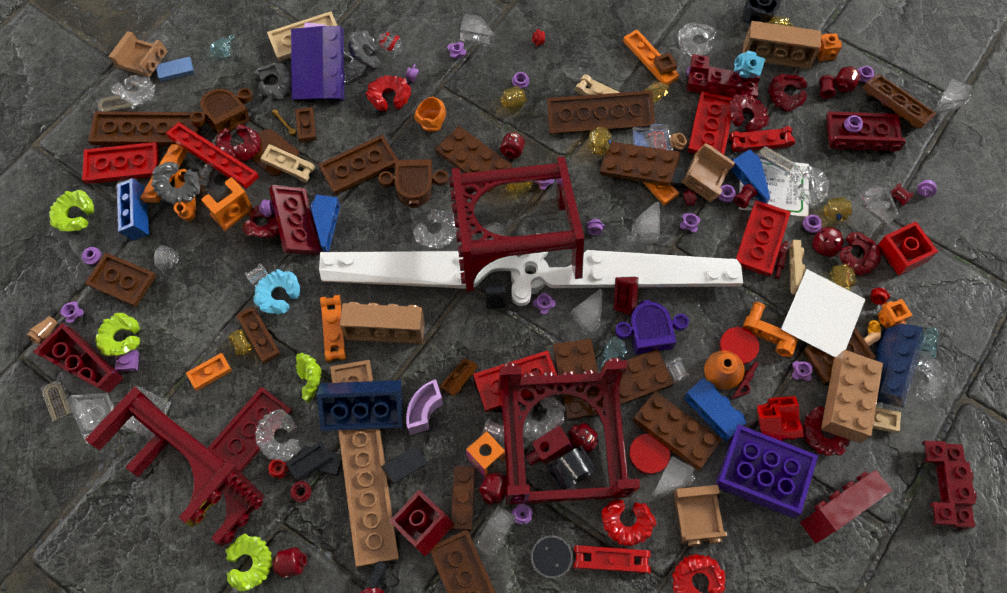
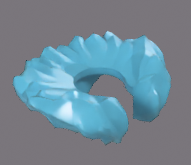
M277 269L276 272L272 271L271 274H267L266 277H262L258 281V285L255 286L256 290L253 301L260 307L261 311L279 315L286 313L290 309L288 303L284 300L273 299L271 294L275 288L282 287L286 290L290 299H297L300 294V285L295 274L290 271L283 272Z

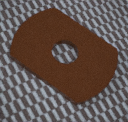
M271 128L259 132L261 150L254 157H251V160L272 177L284 173L261 162V157L268 145L275 146L297 157L299 151Z

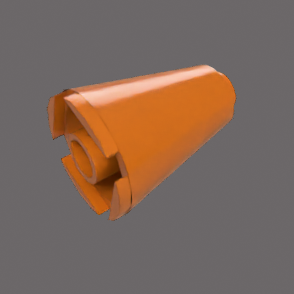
M718 351L710 355L706 360L704 374L707 381L712 382L716 388L729 390L736 387L742 381L744 365L736 354L730 351Z

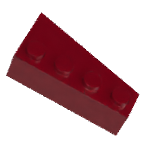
M63 323L33 351V353L108 393L124 379L74 329Z
M876 469L870 474L867 471L856 477L857 483L851 481L843 486L844 492L836 491L828 497L830 502L826 503L823 500L814 507L816 510L814 513L799 522L815 544L843 527L892 491Z

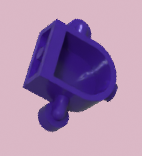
M643 300L633 311L630 323L620 322L616 326L615 334L619 339H627L631 336L635 355L648 353L656 349L658 351L674 349L676 344L673 329L677 331L685 330L689 324V319L684 314H677L672 321L665 307L650 300Z

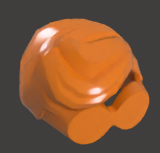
M428 97L417 107L414 119L417 123L421 124L424 130L437 132L441 129V125L446 118L445 105L438 98Z

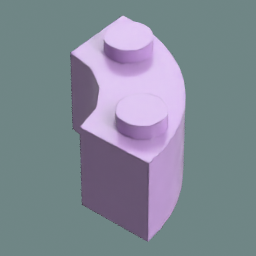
M436 379L423 385L414 394L408 405L406 421L410 435L429 430L431 414L436 408L443 405Z

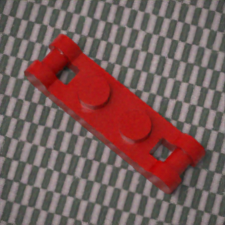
M790 126L783 127L782 129L742 133L734 131L729 134L730 141L733 142V152H743L750 149L753 151L764 148L791 147L795 144Z
M574 546V553L576 554V561L573 564L574 569L640 574L651 573V567L648 566V559L651 558V551ZM585 554H591V562L584 561ZM634 557L640 558V565H634Z

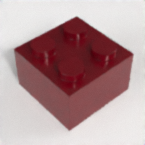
M420 490L389 521L424 556L455 525Z

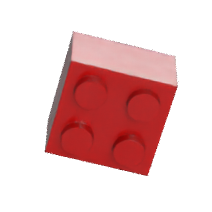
M916 221L885 235L878 244L881 253L898 276L929 262L939 252Z

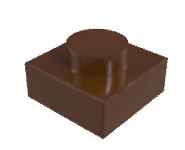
M670 52L655 57L653 61L661 75L676 70L678 66Z

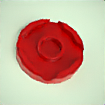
M734 327L728 329L719 341L720 351H730L736 354L743 362V365L756 358L759 352V342L750 330L743 327Z
M647 433L634 439L629 448V458L633 467L639 470V472L653 475L660 473L667 466L670 460V450Z

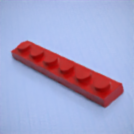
M180 122L166 132L170 140L228 178L232 177L245 189L259 178L256 171Z

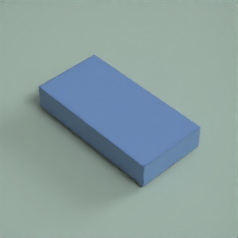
M190 57L161 63L156 67L160 82L194 74Z

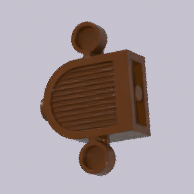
M242 88L237 92V96L226 89H214L207 92L200 101L202 112L196 111L190 115L192 125L201 127L208 123L218 135L225 128L231 131L237 128L238 124L243 125L249 122L248 111L244 104L252 101L251 90Z
M432 159L395 160V176L388 171L380 173L378 179L380 185L384 188L395 186L397 196L403 204L410 208H418L430 200L433 193V185L445 186L448 183V174L444 170H438L433 175Z

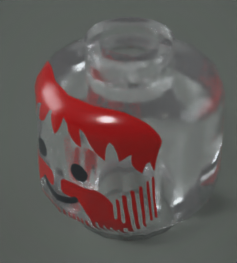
M389 32L379 35L376 42L379 52L390 57H395L397 53L400 54L403 49L400 37Z

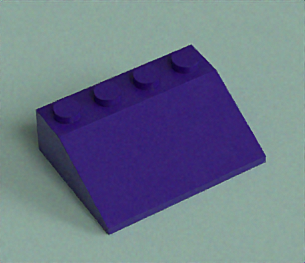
M315 26L291 29L292 100H344V29L341 26Z
M737 425L720 467L715 485H718L721 490L789 517L796 518L802 513L818 455Z

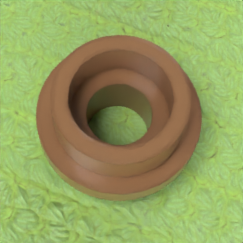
M676 133L670 136V144L674 149L682 150L685 147L687 140L683 134Z

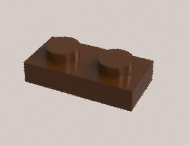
M313 107L295 109L299 143L316 141Z
M463 358L439 386V389L445 394L454 396L461 390L463 384L472 377L478 366L474 361Z

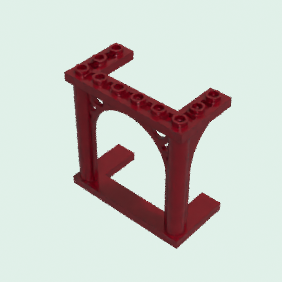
M557 157V163L462 174H460L459 168L452 169V177H449L450 188H454V190H450L451 202L455 201V203H452V213L457 216L454 217L455 229H459V231H456L457 243H461L458 246L459 258L463 257V259H459L460 271H464L460 273L461 284L466 285V292L474 291L476 276L485 266L495 260L514 255L572 249L574 278H583L584 234L565 157ZM557 179L556 199L559 211L566 210L570 230L514 237L501 236L486 230L478 223L474 214V208L478 199L485 192L497 186ZM475 234H483V237L481 239L472 240V237Z
M611 358L605 361L600 373L584 371L583 374L564 372L563 375L544 373L543 376L524 374L521 377V366L508 363L500 367L498 386L502 395L507 476L506 505L630 498L640 488L639 479H628L620 408V381L627 370L626 360L620 361V358ZM576 387H578V389L585 387L583 392L576 391ZM591 387H597L599 389L598 396L593 399L588 398L587 391ZM557 388H562L563 391L559 392ZM535 389H537L538 391H541V389H543L544 394H537ZM523 390L530 391L533 394L534 400L532 402L525 401L522 398L521 392ZM555 395H570L582 399L597 412L604 428L609 487L530 492V485H526L523 425L528 413L537 403ZM603 398V401H601L603 407L597 406L596 403ZM521 405L526 406V410L520 411Z
M134 386L85 440L100 451L132 416L155 435L125 468L139 477L168 444L173 446L187 458L194 477V488L190 503L178 518L190 527L199 524L204 519L205 512L211 505L213 506L218 503L223 493L226 501L225 521L211 539L222 547L225 544H229L235 537L234 533L238 528L243 527L248 522L249 515L263 504L265 495L229 461L225 463L170 419Z

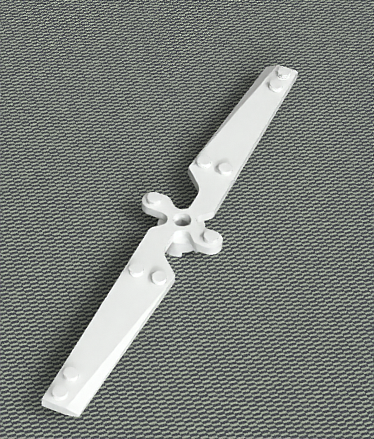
M587 250L584 252L583 278L581 279L574 278L572 265L568 267H549L543 259L547 256L548 252L525 254L520 257L516 255L508 256L491 262L476 276L474 288L492 272L511 271V281L513 284L512 301L518 306H525L530 302L531 294L539 293V290L545 285L550 288H615L616 277L635 276L639 277L638 287L742 286L743 278L741 265L737 259ZM458 251L320 252L319 271L322 282L466 288L465 284H461L460 273L464 271H460L459 259H463V257L459 258ZM532 271L534 274H527L526 272Z

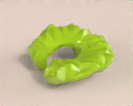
M82 190L65 191V194L57 198L53 206L50 207L49 217L51 220L49 222L51 226L60 231L67 232L85 229L88 226L87 219L83 217L71 219L68 218L71 207H79L87 215L93 214L94 205L92 199Z
M115 313L111 316V319H104L103 324L98 329V334L95 336L96 347L101 351V354L110 357L127 354L135 350L140 344L139 337L129 336L124 341L116 342L114 341V334L119 330L132 331L135 335L139 332V323L133 317L124 313Z
M300 353L296 355L297 364L295 366L299 377L307 381L306 386L302 388V399L310 403L317 392L322 369L316 363V359L308 354Z
M243 534L225 550L227 554L226 560L229 562H237V559L242 555H249L253 560L252 567L248 571L241 572L237 569H232L226 574L227 581L231 587L236 588L240 592L261 585L262 580H265L270 573L272 553L265 545L266 542L262 541L260 537Z

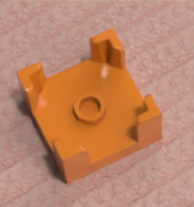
M232 177L225 181V185L232 193L222 201L217 203L209 194L201 199L203 204L210 210L211 213L209 215L224 232L249 214L253 208L246 192Z

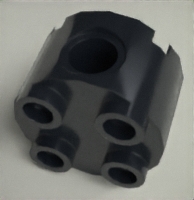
M746 0L743 8V21L751 24V21L772 24L780 8L781 0Z
M582 445L557 459L555 463L547 466L559 488L567 490L578 483L576 480L578 477L583 480L595 472V466Z

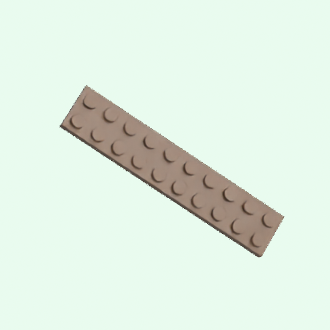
M370 360L330 367L332 383L373 381ZM380 429L338 430L355 565L359 568L377 564L379 561L384 563L399 560L395 527L389 522L393 518L388 479L381 468L385 464Z

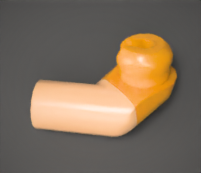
M873 320L869 322L868 336L863 338L868 346L879 341L881 338V326L878 321Z

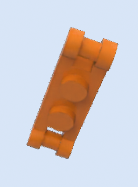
M334 295L333 298L320 297L326 362H331L332 359L338 358L345 360V339L340 327L342 312L340 295ZM335 305V309L328 310V306ZM332 348H339L338 351H332Z

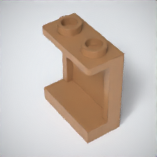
M127 31L108 57L119 69L150 77L168 51L159 40H156L154 44L138 40L132 32Z
M705 143L696 152L681 183L709 202H712L720 196L722 192L720 187L728 171L735 163Z
M718 485L676 489L673 493L682 544L688 543V546L701 545L702 541H709V544L722 543V539L727 537V532L723 530L717 495L720 493Z

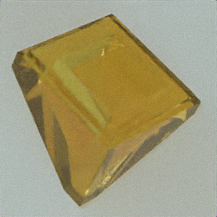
M655 81L644 91L652 90L653 101L656 103L668 93L669 86Z

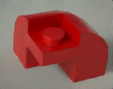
M796 396L769 398L767 403L757 406L758 422L762 434L780 441L786 438L793 440L804 437Z

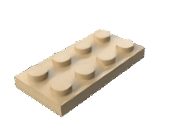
M330 11L267 32L278 62L291 58V29L304 28L305 22L337 26L332 12Z

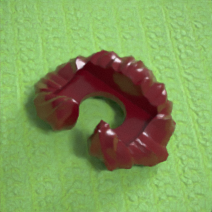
M783 73L773 77L769 83L768 93L772 102L775 103V107H782L785 111H793L805 103L807 94L802 89L807 87V81L796 74L785 75ZM786 86H793L801 90L800 94L789 96L784 92V88Z
M744 93L733 96L730 101L729 111L733 121L732 124L735 127L742 125L744 121L742 111L753 114V119L745 126L746 132L759 131L769 123L768 109L764 108L761 101L756 100L752 95L748 96Z
M241 124L237 125L236 132L245 142L233 147L230 145V131L227 128L222 130L216 138V146L240 162H246V160L251 159L261 150L260 137L250 127Z
M259 205L251 209V212L248 214L251 220L244 222L242 226L243 232L248 236L267 239L274 238L280 234L275 214L266 217L269 219L268 224L264 226L255 224L258 217H265V215L260 213Z
M849 233L845 240L850 246L841 248L839 254L846 271L850 275L859 274L860 276L871 273L880 263V247L876 245L874 240L863 233ZM851 246L861 247L864 251V257H854L850 252Z
M822 406L814 408L810 414L806 415V420L803 422V434L806 443L818 454L841 456L846 452V448L850 445L851 440L837 435L833 439L825 438L821 433L825 408Z

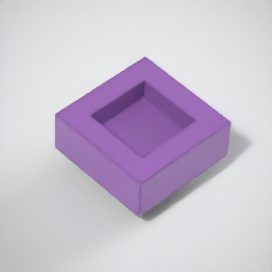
M132 350L127 354L116 356L115 370L117 372L138 371L139 352Z

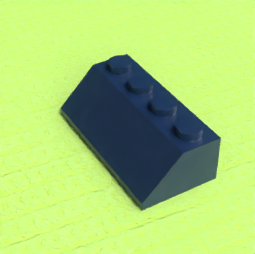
M901 323L882 331L875 354L876 358L874 359L883 363L877 402L904 408L924 340L922 327Z
M401 380L320 383L317 392L321 431L403 428Z

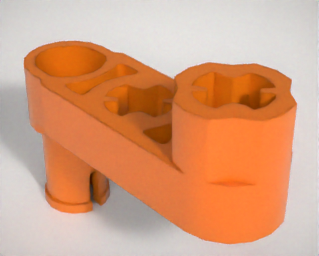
M180 169L175 174V188H181L184 185L186 169ZM195 197L190 203L177 202L174 205V211L184 221L189 222L195 218Z
M754 302L750 314L746 316L742 327L750 330L757 337L777 344L775 351L779 355L792 357L799 338L783 331L781 328L761 321L760 318L765 305L760 302Z

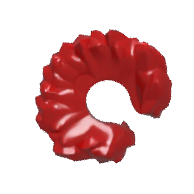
M384 75L368 83V91L365 93L373 107L386 112L388 104L382 97V93L395 91L396 96L394 97L393 104L396 109L400 110L408 102L411 88L405 78Z
M615 499L602 509L601 518L603 519L604 530L608 532L609 538L617 541L619 545L633 546L640 542L644 543L647 538H650L652 529L656 526L655 517L650 512V508L646 503L640 504L635 502L633 504L632 512L636 515V523L631 527L624 526L620 521V515L625 509L623 500Z
M694 554L684 557L683 561L676 565L675 572L672 573L674 593H702L692 584L693 576L698 573L704 574L708 578V593H723L726 589L724 586L726 581L724 570L720 568L715 559H711L708 555Z

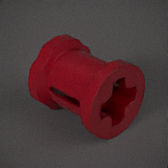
M826 75L819 79V84L821 85L819 94L823 99L832 98L836 95L834 89L835 78L831 75Z
M898 183L888 196L894 197L903 207L914 193H909Z
M745 184L742 187V191L734 196L733 201L740 208H747L749 201L758 194L757 190L752 185Z

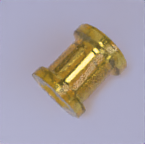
M236 330L228 336L229 342H232L236 349V355H244L253 347L251 343L247 342L244 330Z

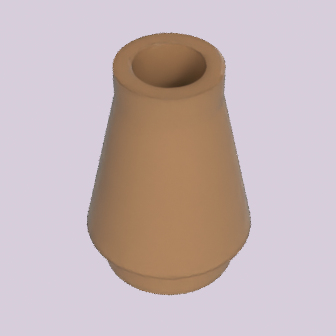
M48 316L45 320L29 329L27 337L35 344L40 345L51 334L58 323Z

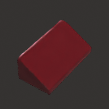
M639 277L615 278L613 310L632 315L637 306Z

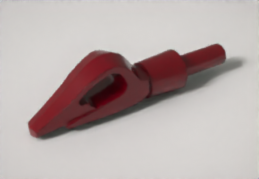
M784 241L779 249L776 263V279L780 278L781 271L785 266L789 247L788 241Z
M754 361L750 370L746 371L734 396L731 398L732 400L750 393L751 387L749 382L755 375L754 371L759 365L758 362ZM745 387L747 391L741 393V389Z

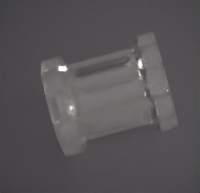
M261 263L249 273H244L253 287L256 286V283L262 277H266L268 274Z
M681 357L673 359L665 365L667 369H670L674 377V383L682 382L690 376L682 364L683 360Z
M488 418L482 435L487 431L493 438L502 442L504 427L491 422V419Z

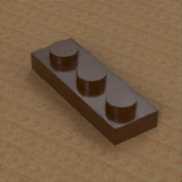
M254 306L236 315L263 364L281 355Z
M454 466L451 521L455 525L451 530L472 531L475 467Z

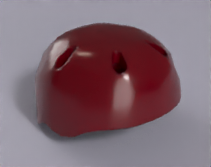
M824 227L815 234L812 246L818 253L834 257L839 254L843 247V235L834 227Z

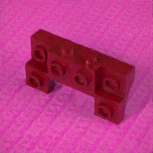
M692 54L686 91L697 93L704 91L732 98L735 94L741 95L744 93L757 98L760 76L742 78L739 76V73L709 67L708 56Z
M923 441L922 446H925L926 454L924 462L939 464L936 466L941 502L930 504V507H933L935 521H933V525L950 526L957 529L974 528L975 522L972 506L976 504L977 494L973 489L972 481L974 475L970 469V462H965L963 444H946V441Z

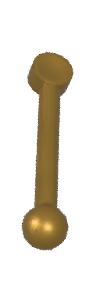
M273 109L272 115L276 116L283 123L291 136H295L296 130L284 121L278 114L277 109Z

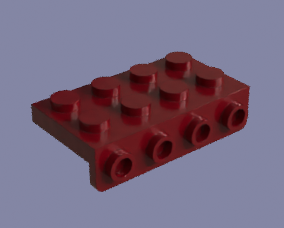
M828 111L826 114L829 148L839 150H890L896 152L901 151L906 144V139L902 138L900 121L897 114ZM852 115L859 116L862 119V129L857 133L849 132L844 127L845 120Z

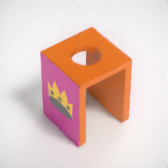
M487 431L466 449L468 460L484 477L487 475V467L498 457L502 462L505 460V450ZM487 445L492 450L491 454L488 456L481 455L479 452L480 447Z

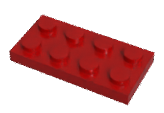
M701 91L687 152L696 154L707 143L724 155L731 124L729 108L732 97Z
M157 142L85 149L82 181L84 184L152 177L153 170L158 166L159 145Z
M758 200L754 201L736 256L741 267L769 277L771 276L791 211Z
M548 350L509 362L516 364V366H521V377L524 374L543 376L544 373H554L557 375ZM504 364L473 374L485 412L502 407L501 391H499L498 382L500 367H503ZM535 389L537 394H544L543 389L541 391ZM523 390L521 392L524 400L534 397L530 391Z

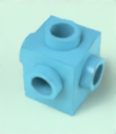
M746 51L736 57L734 72L739 73V76L742 78L758 77L761 75L765 59L756 56L755 52Z

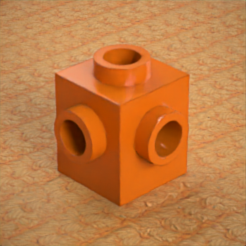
M837 33L821 35L820 49L817 53L819 62L836 59L842 48V42L839 40Z
M903 299L887 302L877 314L880 323L886 329L901 323L906 324L905 322L913 316Z

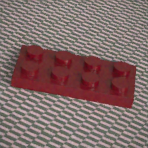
M271 185L269 192L284 253L318 255L321 252L310 211L306 189Z
M261 386L211 443L208 449L225 463L229 461L242 472L293 413V410Z

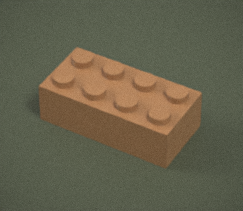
M751 21L744 41L743 53L746 51L755 52L756 56L765 59L764 63L810 69L820 49L821 31Z
M357 302L343 303L340 327L345 340L423 344L425 321L422 307L416 305L405 307L397 304L385 306L377 303L365 305Z
M843 350L834 358L821 430L857 443H862L871 437L883 363L847 350Z

